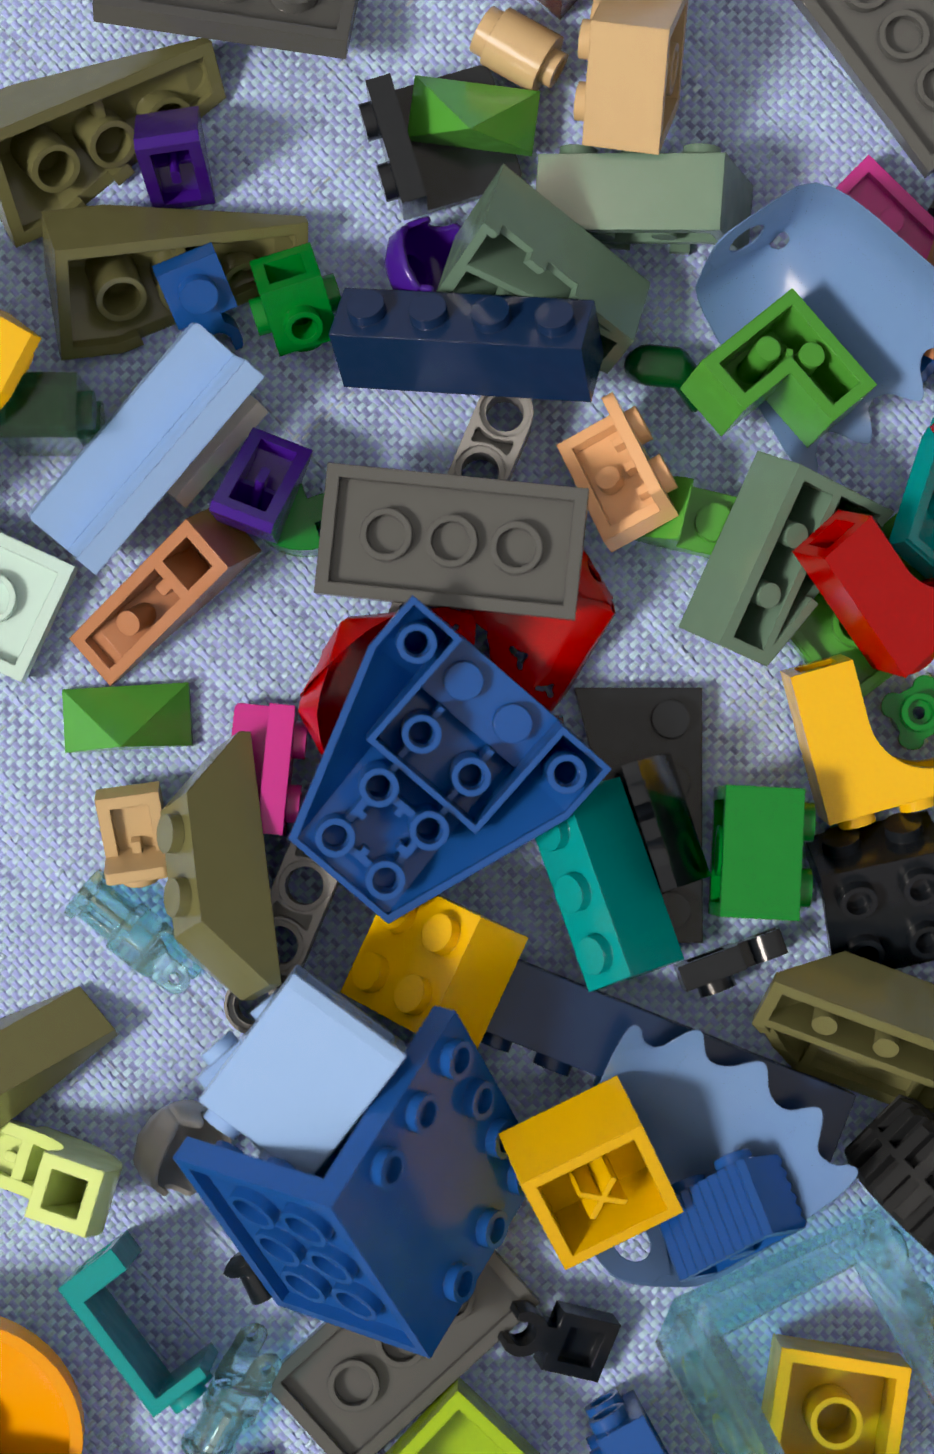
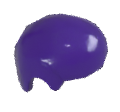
M425 216L410 221L397 229L388 239L384 262L392 290L437 292L455 235L461 226L458 223L446 226H433L429 224L431 222L430 217Z

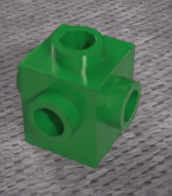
M310 242L249 261L260 295L248 300L259 336L272 333L280 357L294 352L311 351L330 341L329 332L334 320L333 313L337 311L341 295L334 273L321 276Z

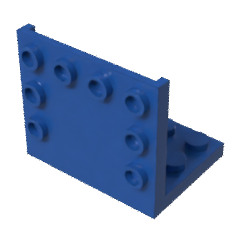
M435 1005L407 1047V1056L379 1091L324 1179L300 1172L290 1163L278 1157L270 1156L265 1161L246 1155L235 1145L223 1140H218L215 1144H211L187 1136L173 1156L174 1161L278 1306L431 1359L463 1303L467 1302L472 1296L478 1277L494 1250L499 1248L504 1242L508 1227L526 1198L499 1137V1133L519 1124L457 1012Z

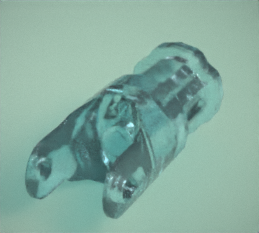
M98 869L88 879L63 912L69 919L80 918L107 940L106 948L130 968L145 977L151 978L169 993L178 994L184 992L190 984V979L196 978L202 971V968L195 962H193L192 968L185 967L184 959L190 958L183 953L175 940L173 928L145 904L134 905L112 886H108L104 872L101 869ZM169 975H177L179 983H172L169 980Z
M251 1323L243 1327L237 1333L230 1349L223 1356L207 1387V1391L202 1397L204 1407L197 1422L191 1424L184 1432L180 1440L181 1448L185 1454H237L236 1442L244 1428L254 1424L273 1388L272 1384L282 1365L281 1359L277 1354L265 1353L259 1356V1352L268 1335L267 1329L263 1324ZM250 1333H256L252 1337H247ZM271 1365L269 1369L262 1371L263 1367Z

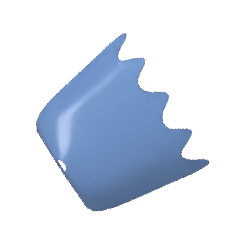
M817 182L797 185L736 225L716 243L697 280L695 290L698 302L719 344L722 345L793 288L877 384L852 412L828 431L861 444H869L872 440L869 408L871 402L876 397L889 394L913 401H920L924 397V387L920 371L923 354L928 349L934 348V266L878 217L847 194L832 186ZM763 225L761 233L748 245L738 250H729L733 241L743 232L754 226ZM786 232L790 239L786 246L780 249L770 246V243L780 233ZM764 401L758 408L785 453L792 462L799 463L817 472L816 453L820 438L807 448L768 402Z
M635 1024L621 1038L601 1078L600 1083L618 1076L671 1185L694 1175L704 1174L707 1178V1176L715 1174L714 1162L722 1156L738 1150L750 1149L753 1157L777 1154L782 1159L781 1167L787 1171L786 1179L792 1183L791 1192L797 1196L796 1204L802 1208L800 1216L807 1220L838 1198L858 1176V1169L849 1164L835 1165L820 1155L818 1143L823 1125V1111L821 1108L806 1107L794 1110L782 1108L771 1096L768 1084V1069L764 1062L751 1061L736 1066H723L713 1063L706 1056L704 1036L699 1029L686 1032L663 1046L653 1047L644 1041L642 1029ZM659 1225L644 1231L650 1242V1252L642 1261L634 1262L625 1259L618 1253L615 1246L595 1256L611 1276L629 1284L654 1287H697L733 1272L766 1249L713 1277L680 1282Z

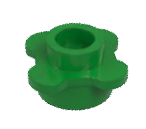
M919 676L913 681L912 687L899 694L895 692L888 693L881 701V712L885 717L890 718L892 726L899 733L898 742L905 749L916 750L921 748L924 740L934 734V678L931 676ZM915 707H921L924 710V716L921 719L913 716V709Z

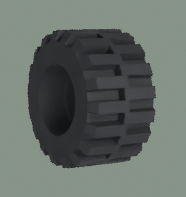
M899 1094L844 1149L848 1164L858 1169L857 1178L867 1191L901 1227L934 1255V1114L919 1101Z

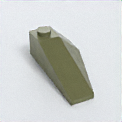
M199 38L13 84L0 89V220L16 248L43 237L41 211L86 207L89 201L115 181L118 185H121L135 173L132 166L138 162L133 141L136 115L199 106L202 118L226 98L211 40Z
M105 204L41 211L45 270L61 361L125 353L144 345L143 337L175 325V320L152 266L212 242L237 305L240 306L247 303L249 299L260 296L249 261L308 243V221L306 216Z
M80 986L0 1018V1129L119 1035Z

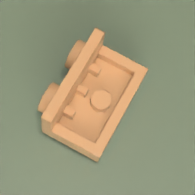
M613 392L601 398L609 416L556 445L576 487L589 488L588 511L603 542L611 553L679 516L668 495L669 492L678 488L674 477L661 454L650 459L643 446L653 440L644 419L636 406L624 411Z

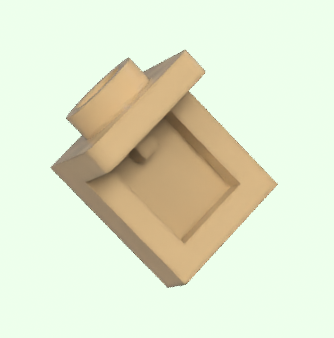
M155 781L97 789L94 801L106 856L104 868L106 884L108 886L124 884L130 888H141L154 884L159 879L167 878L165 853L160 851L157 843V825L161 817L160 812L164 808L160 782Z

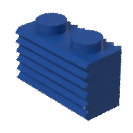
M750 1149L738 1150L722 1156L714 1162L715 1174L709 1175L707 1178L704 1174H698L671 1185L684 1212L658 1225L680 1282L713 1277L805 1229L807 1221L800 1216L802 1208L796 1204L797 1196L791 1192L792 1183L786 1179L787 1171L781 1167L782 1159L777 1154L753 1157Z

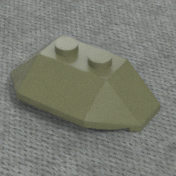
M238 731L209 754L161 810V817L157 825V843L160 851L165 853L168 881L164 889V906L167 914L172 917L175 940L187 957L241 1001H248L259 998L282 985L251 731Z
M847 951L775 974L753 1015L752 1025L760 1033H765L772 1047L793 1069L890 1104L901 1094L919 1101L934 1113L933 983Z

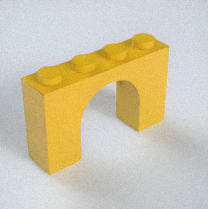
M838 654L780 671L819 818L829 826L838 824L842 830H852L874 823L876 821V812L899 806L901 813H911L934 806V758L925 760L901 759L890 755L880 745L868 720L853 659Z

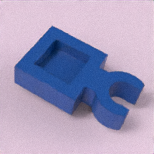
M212 242L152 266L179 330L187 328L190 323L195 322L203 326L211 335L218 333L228 335L235 350L243 348V338L236 321L232 316L225 313L230 309L238 307Z

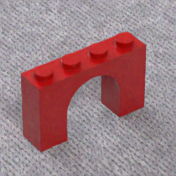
M933 424V425L930 426V428H931V430H932L933 433H934V424ZM837 510L792 552L872 669L906 678L910 674L924 669L934 659V578L923 581L915 578L906 568L872 516Z

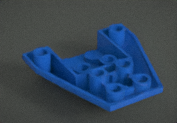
M412 594L368 645L288 839L389 924L568 819L612 768L484 653Z

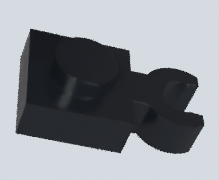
M774 927L741 941L729 943L673 964L681 988L686 992L697 988L700 997L703 998L737 985L733 974L744 971L750 966L787 954L788 950L780 929Z
M556 1300L549 1317L542 1315L538 1308L529 1301H512L510 1305L512 1313L517 1320L524 1323L527 1322L528 1325L522 1332L517 1334L507 1331L499 1332L497 1338L509 1354L517 1357L534 1354L533 1358L541 1370L598 1382L621 1327L613 1313Z

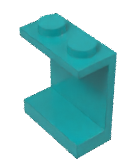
M126 1230L78 1266L61 1284L58 1290L152 1417L157 1416L168 1406L171 1407L175 1414H178L207 1391L205 1384L213 1378L210 1370L219 1352L212 1343H209L171 1373L168 1371L106 1288L107 1284L129 1268L142 1251L128 1230Z

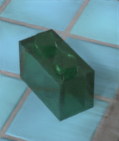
M26 372L21 377L11 398L0 410V440L18 456H78L105 424L103 401H96L95 391L88 387L77 372Z

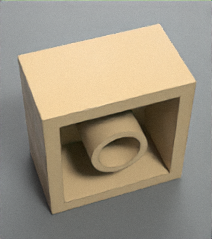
M593 0L590 19L582 20L578 39V58L588 60L586 82H578L574 100V120L584 122L582 145L659 155L679 107L688 0Z

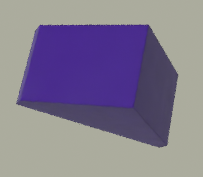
M199 106L136 115L133 138L134 149L152 207L183 209L216 204Z
M253 427L212 498L209 511L218 522L278 544L313 450Z

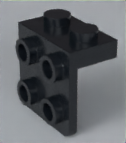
M475 66L437 77L495 85L491 71L485 66ZM390 73L365 80L368 101L358 104L361 120L368 142L380 140L386 162L376 165L386 202L398 200L403 220L481 198L503 164L521 178V169L515 154L410 141L408 124L414 85L395 90Z
M927 810L917 813H896L885 820L876 821L870 825L852 830H842L839 826H835L824 833L814 835L813 842H804L806 859L821 891L829 955L847 951L892 969L934 961V823Z

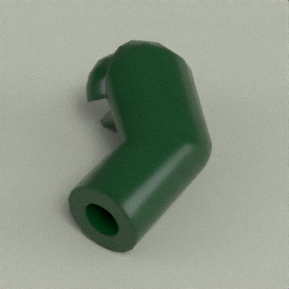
M647 344L640 345L628 353L624 361V371L628 378L644 386L674 388L690 412L698 411L680 390V387L697 367L684 349L675 346Z

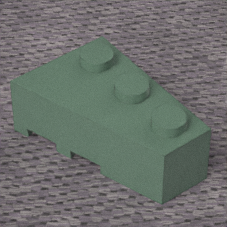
M569 144L561 146L559 154H538L535 190L608 249L630 250V244H670L669 254L689 255L690 244L716 245L728 231L751 216L753 197L752 183L726 152H721L722 149L711 144H687L683 146L682 153H659V155L623 150L620 153H597L598 150L591 146ZM750 229L743 232L733 241L729 249L730 251L738 250L749 244Z
M503 164L455 235L437 292L594 300L604 351L600 371L608 374L634 342L650 282Z
M757 451L679 624V628L768 666L818 606L814 598L819 593V590L792 551L837 510L870 515L880 527H883L894 511L799 463Z

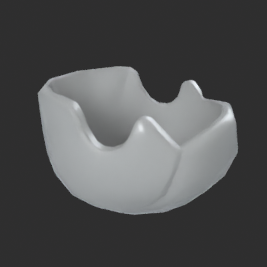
M181 1100L162 1107L150 1116L137 1136L133 1158L134 1165L143 1182L163 1196L169 1193L167 1189H173L185 1196H191L196 1193L194 1187L173 1159V1156L187 1136L211 1144H215L218 1140L232 1144L233 1139L218 1131L205 1120L203 1116L208 1108L202 1103L194 1100Z

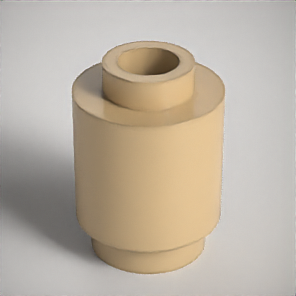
M492 6L480 21L470 44V52L481 57L480 64L487 67L489 70L526 90L538 91L542 85L551 88L560 77L568 59V54L561 50L564 41L563 36L512 8L503 11Z

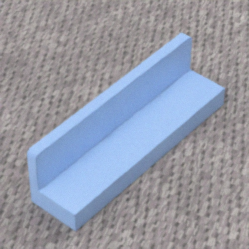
M195 322L190 323L29 512L30 520L64 547L92 573L97 575L265 376L247 360L230 352L203 326Z

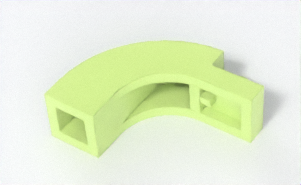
M14 1119L0 1129V1188L29 1199L24 1217L84 1238L101 1234L104 1230L123 1167L122 1163L116 1157L95 1145L46 1126L34 1127Z

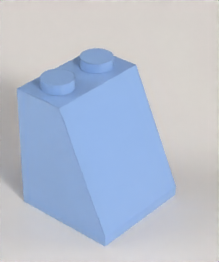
M297 964L202 1093L199 1102L208 1108L203 1117L227 1137L236 1140L243 1133L261 1146L263 1149L258 1155L259 1159L266 1161L270 1156L278 1157L290 1163L298 1171L314 1175L407 1056L405 1042Z

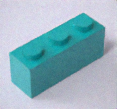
M620 777L601 781L568 819L535 838L589 992L648 974L684 960Z

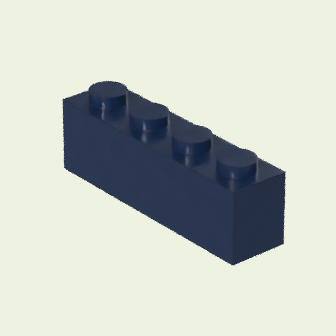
M345 287L329 332V338L344 387L592 402L604 356L594 300Z

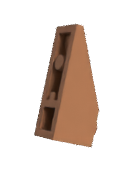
M209 508L186 518L69 639L111 686L117 683L219 594L262 550L246 532L218 522L209 511Z

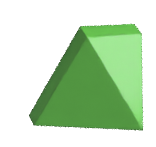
M415 75L408 124L410 141L532 157L540 91Z
M189 682L62 689L65 753L193 746Z

